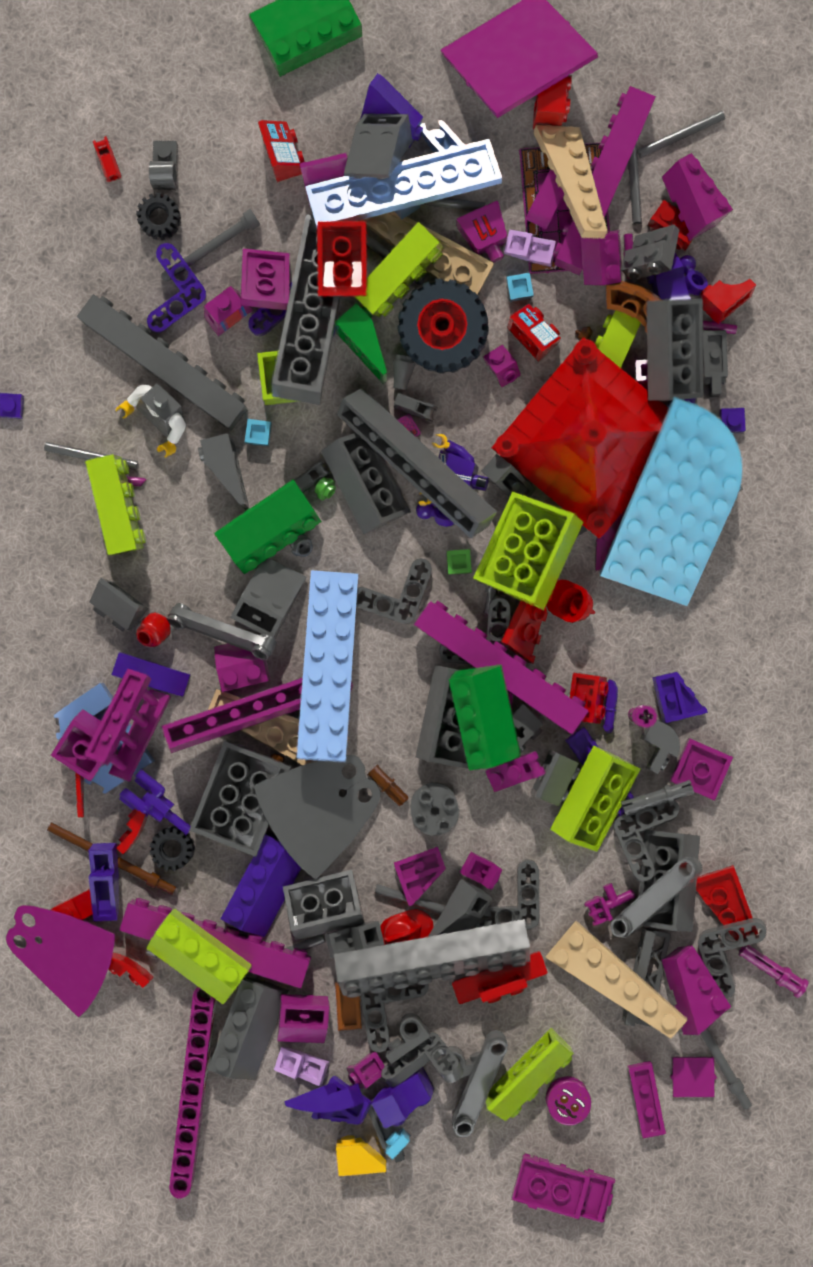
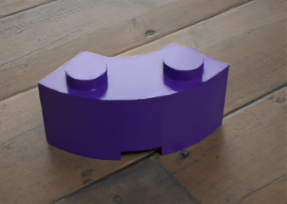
M676 253L674 254L671 271L646 277L648 284H652L653 293L662 300L691 299L685 282L684 267Z
M422 1067L401 1084L394 1087H384L371 1104L384 1128L392 1125L397 1127L406 1121L414 1109L430 1102L435 1088L424 1067Z

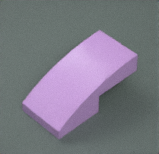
M509 230L504 254L551 267L557 243L553 240L533 237L532 233Z
M281 1047L274 1070L296 1079L299 1077L320 1086L323 1084L329 1061L291 1048Z

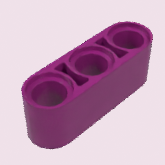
M554 170L549 171L526 216V220L545 230L548 229L565 195L562 187H558L555 181L556 174Z

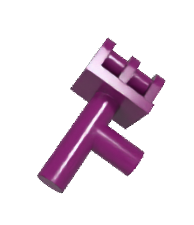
M612 883L603 886L608 901H605L604 897L594 896L586 901L584 905L589 908L588 914L594 920L592 921L593 926L613 920L609 910L636 898L633 890L631 889L617 896Z

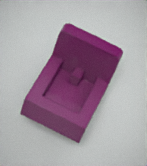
M503 345L483 356L484 362L494 373L501 387L512 383L521 376L516 360Z
M470 852L460 870L461 874L481 883L490 890L499 881L502 869L495 863L473 852Z

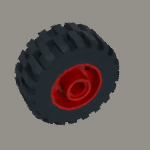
M435 279L436 282L429 283L428 281L423 283V286L418 290L415 288L411 292L409 299H405L402 304L403 309L399 311L398 333L402 347L416 364L428 371L443 374L445 372L453 373L463 367H468L474 359L476 360L480 356V352L485 348L487 335L489 334L488 317L484 304L479 296L470 290L469 286L464 283L459 284L456 280L449 279V281ZM441 323H449L447 330H438Z

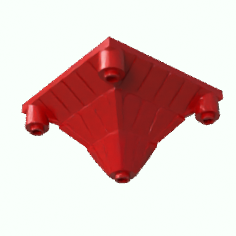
M583 337L576 343L572 352L507 430L497 438L491 449L565 511L575 514L583 521L582 525L600 539L628 507L669 408L660 400H648V390L597 349L593 341Z

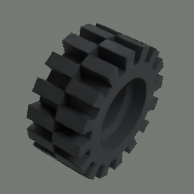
M156 193L157 196L149 194L150 198L146 199L144 197L142 199L143 204L139 203L137 206L139 211H136L140 227L147 236H152L156 240L158 237L161 240H165V236L172 237L171 233H176L178 231L177 226L181 224V214L177 205L166 194L164 196L161 193ZM156 209H164L168 214L167 220L161 225L153 224L150 220L151 213Z
M176 826L167 827L158 832L150 843L151 850L149 852L153 856L152 861L156 862L159 868L163 867L166 871H175L184 867L193 857V851L195 850V846H193L194 840L190 838V833L186 835ZM173 839L180 843L181 852L179 856L169 857L165 854L164 844L167 840Z

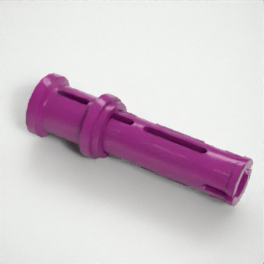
M640 705L629 710L628 718L636 725L648 728L657 721V713L650 706Z
M750 945L742 946L739 950L738 955L740 957H743L774 978L778 986H784L793 992L794 997L799 998L806 991L809 981L805 978L801 979L792 973V969L789 967H781Z

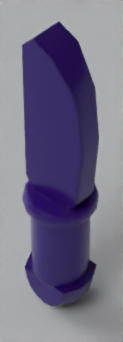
M611 679L608 680L609 690L606 695L605 723L603 725L604 731L608 734L612 733L615 727V708L618 698V687L616 682Z

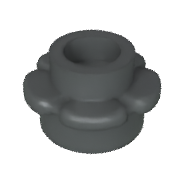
M304 534L299 535L296 541L290 545L292 548L291 552L295 556H308L313 549L311 539L307 538Z

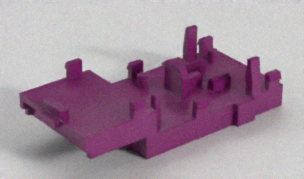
M524 1153L511 1198L514 1201L527 1204V1207L536 1210L538 1207L576 1219L584 1217L603 1223L607 1207L611 1205L613 1198L611 1192L616 1180L612 1177L594 1173V1170L589 1168L580 1172L567 1168L565 1164L560 1163V1165L549 1163L548 1159L538 1158L535 1155L532 1158L530 1154Z

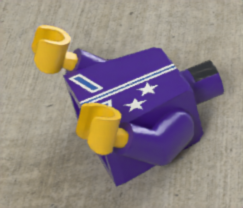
M435 434L441 438L442 442L440 445L431 443L434 448H444V450H440L438 458L473 490L486 491L489 478L477 475L479 467L475 464L474 457L464 447L450 440L447 441V437L444 434ZM427 499V502H418L421 506H426L430 503L432 506H435L429 499Z

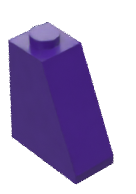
M377 73L369 84L361 118L364 114H408L413 139L409 146L410 148L415 140L419 141L424 129L421 127L423 116L382 75Z

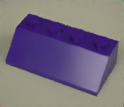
M268 831L265 834L257 856H253L220 918L242 931L263 937L266 936L285 900L283 887L292 885L301 870V867L273 833Z

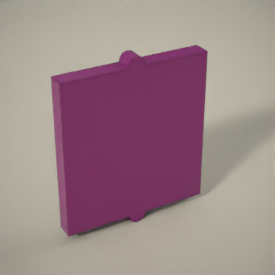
M672 1057V1074L670 1078L672 1079L673 1097H715L714 1080L717 1079V1076L714 1074V1057Z

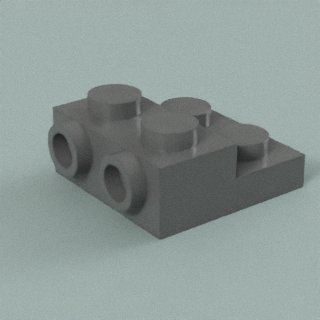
M675 225L636 235L633 248L625 251L621 271L631 281L671 271L679 229Z

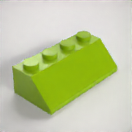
M593 746L550 830L570 843L598 852L622 806L621 801L625 800L641 768L606 750Z
M176 909L169 913L146 947V949L222 1004L230 997L252 965Z
M550 1028L491 1087L486 1098L487 1109L504 1121H507L510 1117L514 1118L522 1109L521 1106L527 1100H533L539 1092L538 1089L544 1083H550L556 1075L555 1072L560 1067L564 1068L570 1063L574 1054L572 1048Z

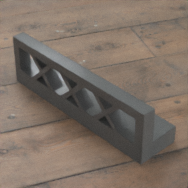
M642 927L633 971L645 982L649 980L653 985V989L658 992L664 969L661 960L667 955L671 933ZM655 935L664 937L663 946L653 951ZM661 952L660 959H658L657 954ZM652 957H655L658 962V968L651 974H648L649 961ZM624 1009L622 1020L625 1025L635 1027L636 1023L651 1027V1025Z

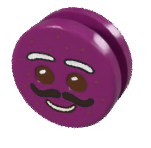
M564 1076L554 1080L548 1087L546 1104L550 1115L555 1121L570 1126L581 1123L588 1116L591 1110V1097L582 1081L575 1077Z

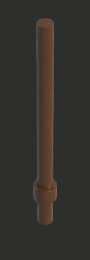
M52 822L48 826L47 831L87 852L93 845V843ZM118 857V868L146 882V885L154 889L157 887L170 895L174 894L177 887L161 879L160 875L154 872L149 873Z

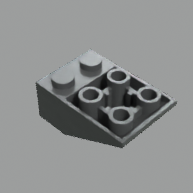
M364 114L355 128L344 176L356 179L364 177L389 178L413 141L408 114Z
M270 558L266 559L257 568L230 618L261 634L270 635L276 640L307 577Z

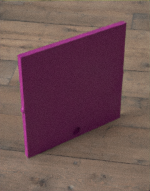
M522 0L440 50L444 58L466 82V85L470 86L496 118L501 117L598 58V53L547 0Z

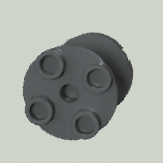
M430 782L421 786L413 794L411 799V817L414 825L420 831L428 835L437 836L448 833L455 826L459 818V806L454 793L448 786L438 782Z

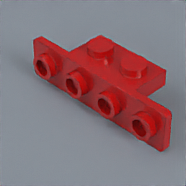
M537 951L530 954V962H526L524 966H503V969L494 972L489 971V969L483 970L476 975L452 981V986L460 1005L481 998L482 1003L488 1001L491 1004L501 1000V996L510 993L513 996L524 991L523 988L528 987L526 981L546 975L548 971L541 952Z

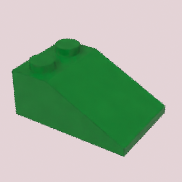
M356 303L335 321L336 334L384 385L387 382V370L371 319L373 316L365 306L361 308Z

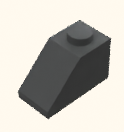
M498 454L481 470L509 498L512 491L526 497H530L536 491L510 463Z

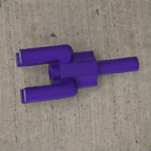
M140 769L135 775L136 779L134 781L145 789L147 793L140 799L125 787L120 793L119 800L130 809H136L146 814V817L148 815L152 816L159 823L166 818L187 835L191 826L171 811L175 804L164 796L165 788Z

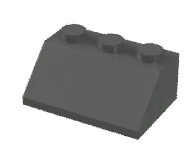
M352 870L283 887L290 929L296 940L365 923Z

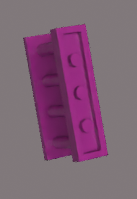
M127 669L84 754L88 759L109 766V763L113 764L108 774L130 782L171 699L170 695L152 689L148 691L147 687L151 678L146 674ZM143 698L144 702L138 712L136 709ZM132 719L134 722L129 732L126 733L125 731ZM120 741H122L123 745L118 755H116L115 751Z

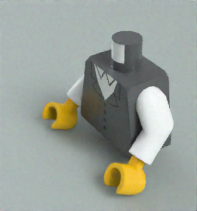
M159 384L153 387L140 385L127 398L128 401L122 402L115 410L117 412L123 409L125 416L122 418L125 419L134 412V407H136L167 437L168 441L157 447L158 453L165 449L166 455L164 458L176 452L175 444L178 443L186 428L182 407Z

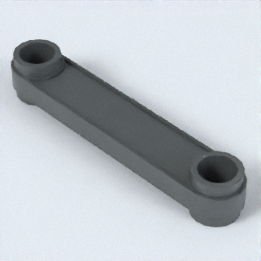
M177 603L172 607L168 614V622L176 629L187 628L250 651L261 660H268L276 648L277 642L270 635H257L193 612L189 607L181 603Z
M693 857L680 860L612 921V933L620 938L629 937L702 873L701 862ZM688 863H689V864L691 865V867H692V873H691V874H690V873L688 872V870H687V864H688ZM622 922H623L624 925H625V928H626L625 931L622 929V926H621Z
M499 1030L490 1031L486 1035L474 1068L453 1114V1130L459 1137H468L472 1134L503 1058L507 1053L508 1044L506 1037Z

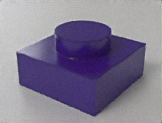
M0 393V418L23 419L24 395Z
M722 408L719 410L720 420L731 433L746 431L745 408Z

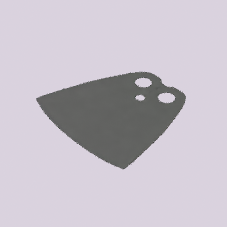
M346 755L345 762L316 761L254 785L260 807L273 832L296 863L314 879H317L354 840L376 809L381 797L380 789L373 780H369L366 777L365 766L361 759L355 755ZM346 764H353L357 769L356 775L351 779L345 778L342 774V769ZM362 788H368L372 792L371 799L366 803L360 802L357 797L359 790ZM341 789L347 790V794L345 797L339 796V791Z

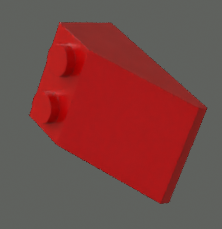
M317 221L318 296H367L366 221Z

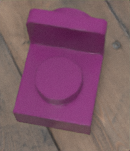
M372 1051L355 1065H350L346 1068L349 1073L348 1079L352 1085L358 1084L359 1088L366 1089L382 1077L381 1073L385 1065L378 1054Z

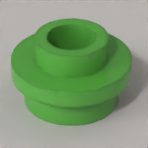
M326 477L322 478L315 487V493L321 500L331 498L336 490L335 481Z

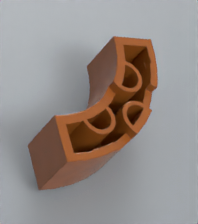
M621 281L606 285L607 309L617 310L632 318L635 317L642 323L647 333V301H659L662 299L649 289L635 283Z

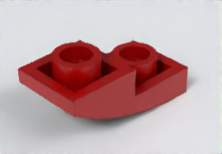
M136 809L128 815L130 820L126 823L132 832L127 830L118 839L121 843L117 849L122 854L128 852L134 845L148 818L146 814Z
M113 952L108 969L112 974H117L120 977L127 971L130 980L142 988L153 979V976L140 964L126 956Z

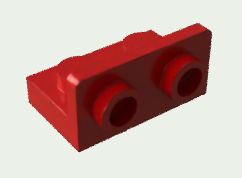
M663 200L650 218L647 226L650 227V231L675 225L679 229L676 249L686 251L693 239L689 241L687 237L689 230L685 221L681 222L679 219L680 210Z
M573 673L569 698L572 699L576 696L586 703L584 708L588 712L582 722L600 724L601 719L604 718V697L608 694L609 690L607 677Z

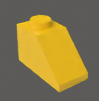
M347 1135L341 1137V1140H337L336 1153L339 1176L386 1172V1159L362 1138Z

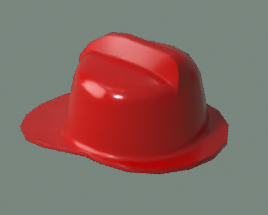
M562 579L557 581L552 600L548 601L546 605L550 613L570 623L585 620L590 614H595L593 599L584 587L569 580Z
M412 909L390 916L382 922L380 928L384 945L426 938L430 935L434 925L429 914L423 910Z

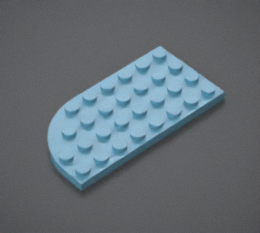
M674 397L599 572L601 577L688 606L734 505L742 480V459L738 444L726 425L713 413L700 406Z

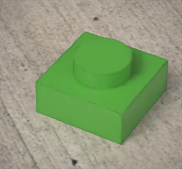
M470 549L446 551L448 575L472 573Z

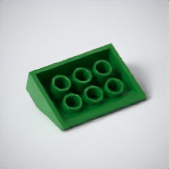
M276 0L249 14L279 77L363 37L362 24L349 0Z

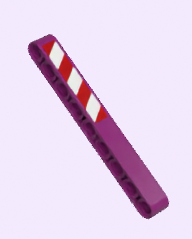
M198 986L192 998L169 1184L171 1195L178 1199L186 1197L194 1183L216 1008V999L212 996L210 998H203L200 995L201 988ZM197 1013H205L208 1021H199ZM194 1037H202L205 1044L197 1045ZM191 1061H199L202 1068L195 1069L192 1067ZM188 1085H196L199 1088V1092H191ZM192 1108L195 1110L196 1115H187L185 1109ZM184 1132H189V1133H191L192 1136H193V1139H191V1140L185 1139V1138L183 1137L182 1133H184ZM180 1156H186V1157H188L189 1160H190V1163H186V1164H185V1163L181 1162L180 1159H179V1157H180ZM183 1180L187 1186L180 1187L176 1181Z

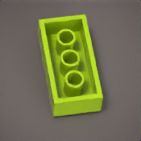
M418 222L367 277V296L355 297L373 315L379 318L382 315L386 317L394 308L392 304L398 298L403 299L409 293V286L414 280L418 282L424 277L427 272L425 270L430 263L435 264L442 257L443 253L441 251L444 249L443 246Z
M114 454L86 460L85 463L108 555H118L144 549L143 543H146L144 530L139 529L137 520H141L138 507H134L132 497H135L132 483L128 484L126 474H129V467L127 461Z

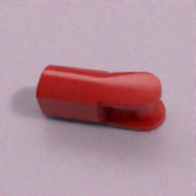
M107 136L104 137V140L98 142L94 140L93 145L106 181L111 182L122 177ZM108 149V153L101 155L100 151Z

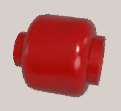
M152 612L146 615L136 626L138 641L148 647L159 646L171 634L170 623L165 616L159 613Z

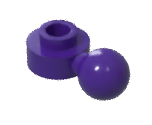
M684 255L680 258V261L684 267V274H686L685 282L688 293L700 295L708 286L707 279L702 273L695 270L696 260L694 257Z
M418 503L416 506V514L421 519L434 517L435 522L444 527L455 524L437 507L432 506L431 503L426 506H421Z

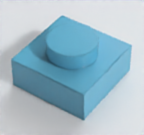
M530 273L506 277L510 302L533 298Z
M247 419L245 443L269 446L272 423L269 421Z
M403 1128L398 1133L396 1131L393 1132L386 1140V1154L392 1160L409 1143L410 1135Z

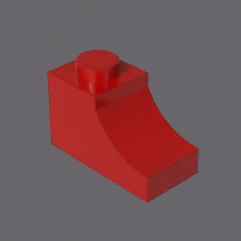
M748 279L743 283L735 285L725 284L720 280L713 286L711 284L708 285L701 292L703 311L717 324H720L752 297L756 284L751 279Z
M90 889L57 904L50 910L80 920L93 914Z

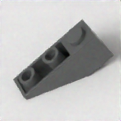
M461 879L428 937L468 930L482 919L493 898L478 886Z

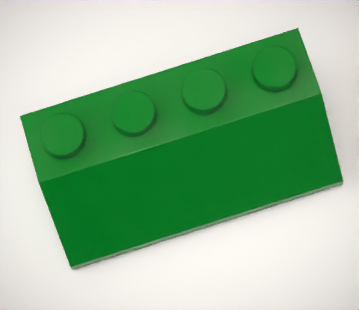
M292 479L214 534L243 574L254 570L266 559L273 557L287 545L295 542L299 535L314 529L322 521Z
M502 664L455 671L449 678L469 771L493 768L520 757L521 753Z

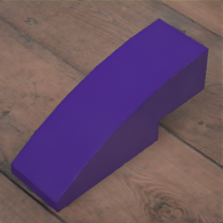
M121 652L118 653L111 674L123 679L127 669L146 674L151 678L148 687L184 697L191 675Z
M94 843L88 850L91 870L89 886L93 921L118 920L119 912L117 843Z
M335 1082L284 1102L287 1107L296 1110L327 1113L355 1107L364 1103V1099L358 1084L338 1091Z

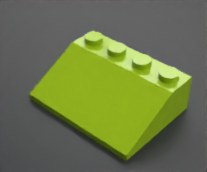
M512 491L473 579L544 610L583 521L573 513Z

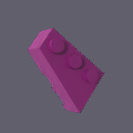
M692 153L677 160L662 176L672 203L676 202L681 212L678 215L681 222L685 221L689 230L687 234L689 241L718 225L733 211L726 197L722 195L714 184L713 179L708 176L699 160Z
M693 946L677 947L661 960L669 988L673 990L677 1003L675 1008L687 1018V1021L681 1027L683 1035L701 1034L731 1007Z

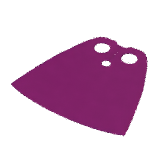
M19 906L14 915L15 926L10 928L6 935L8 947L79 1018L91 1005L104 982L113 955L115 934L63 913L36 906ZM27 913L34 917L35 925L33 927H28L23 923L22 916ZM16 935L25 938L27 943L25 948H19L15 945L14 937ZM37 936L42 939L41 944H38L35 941V938Z

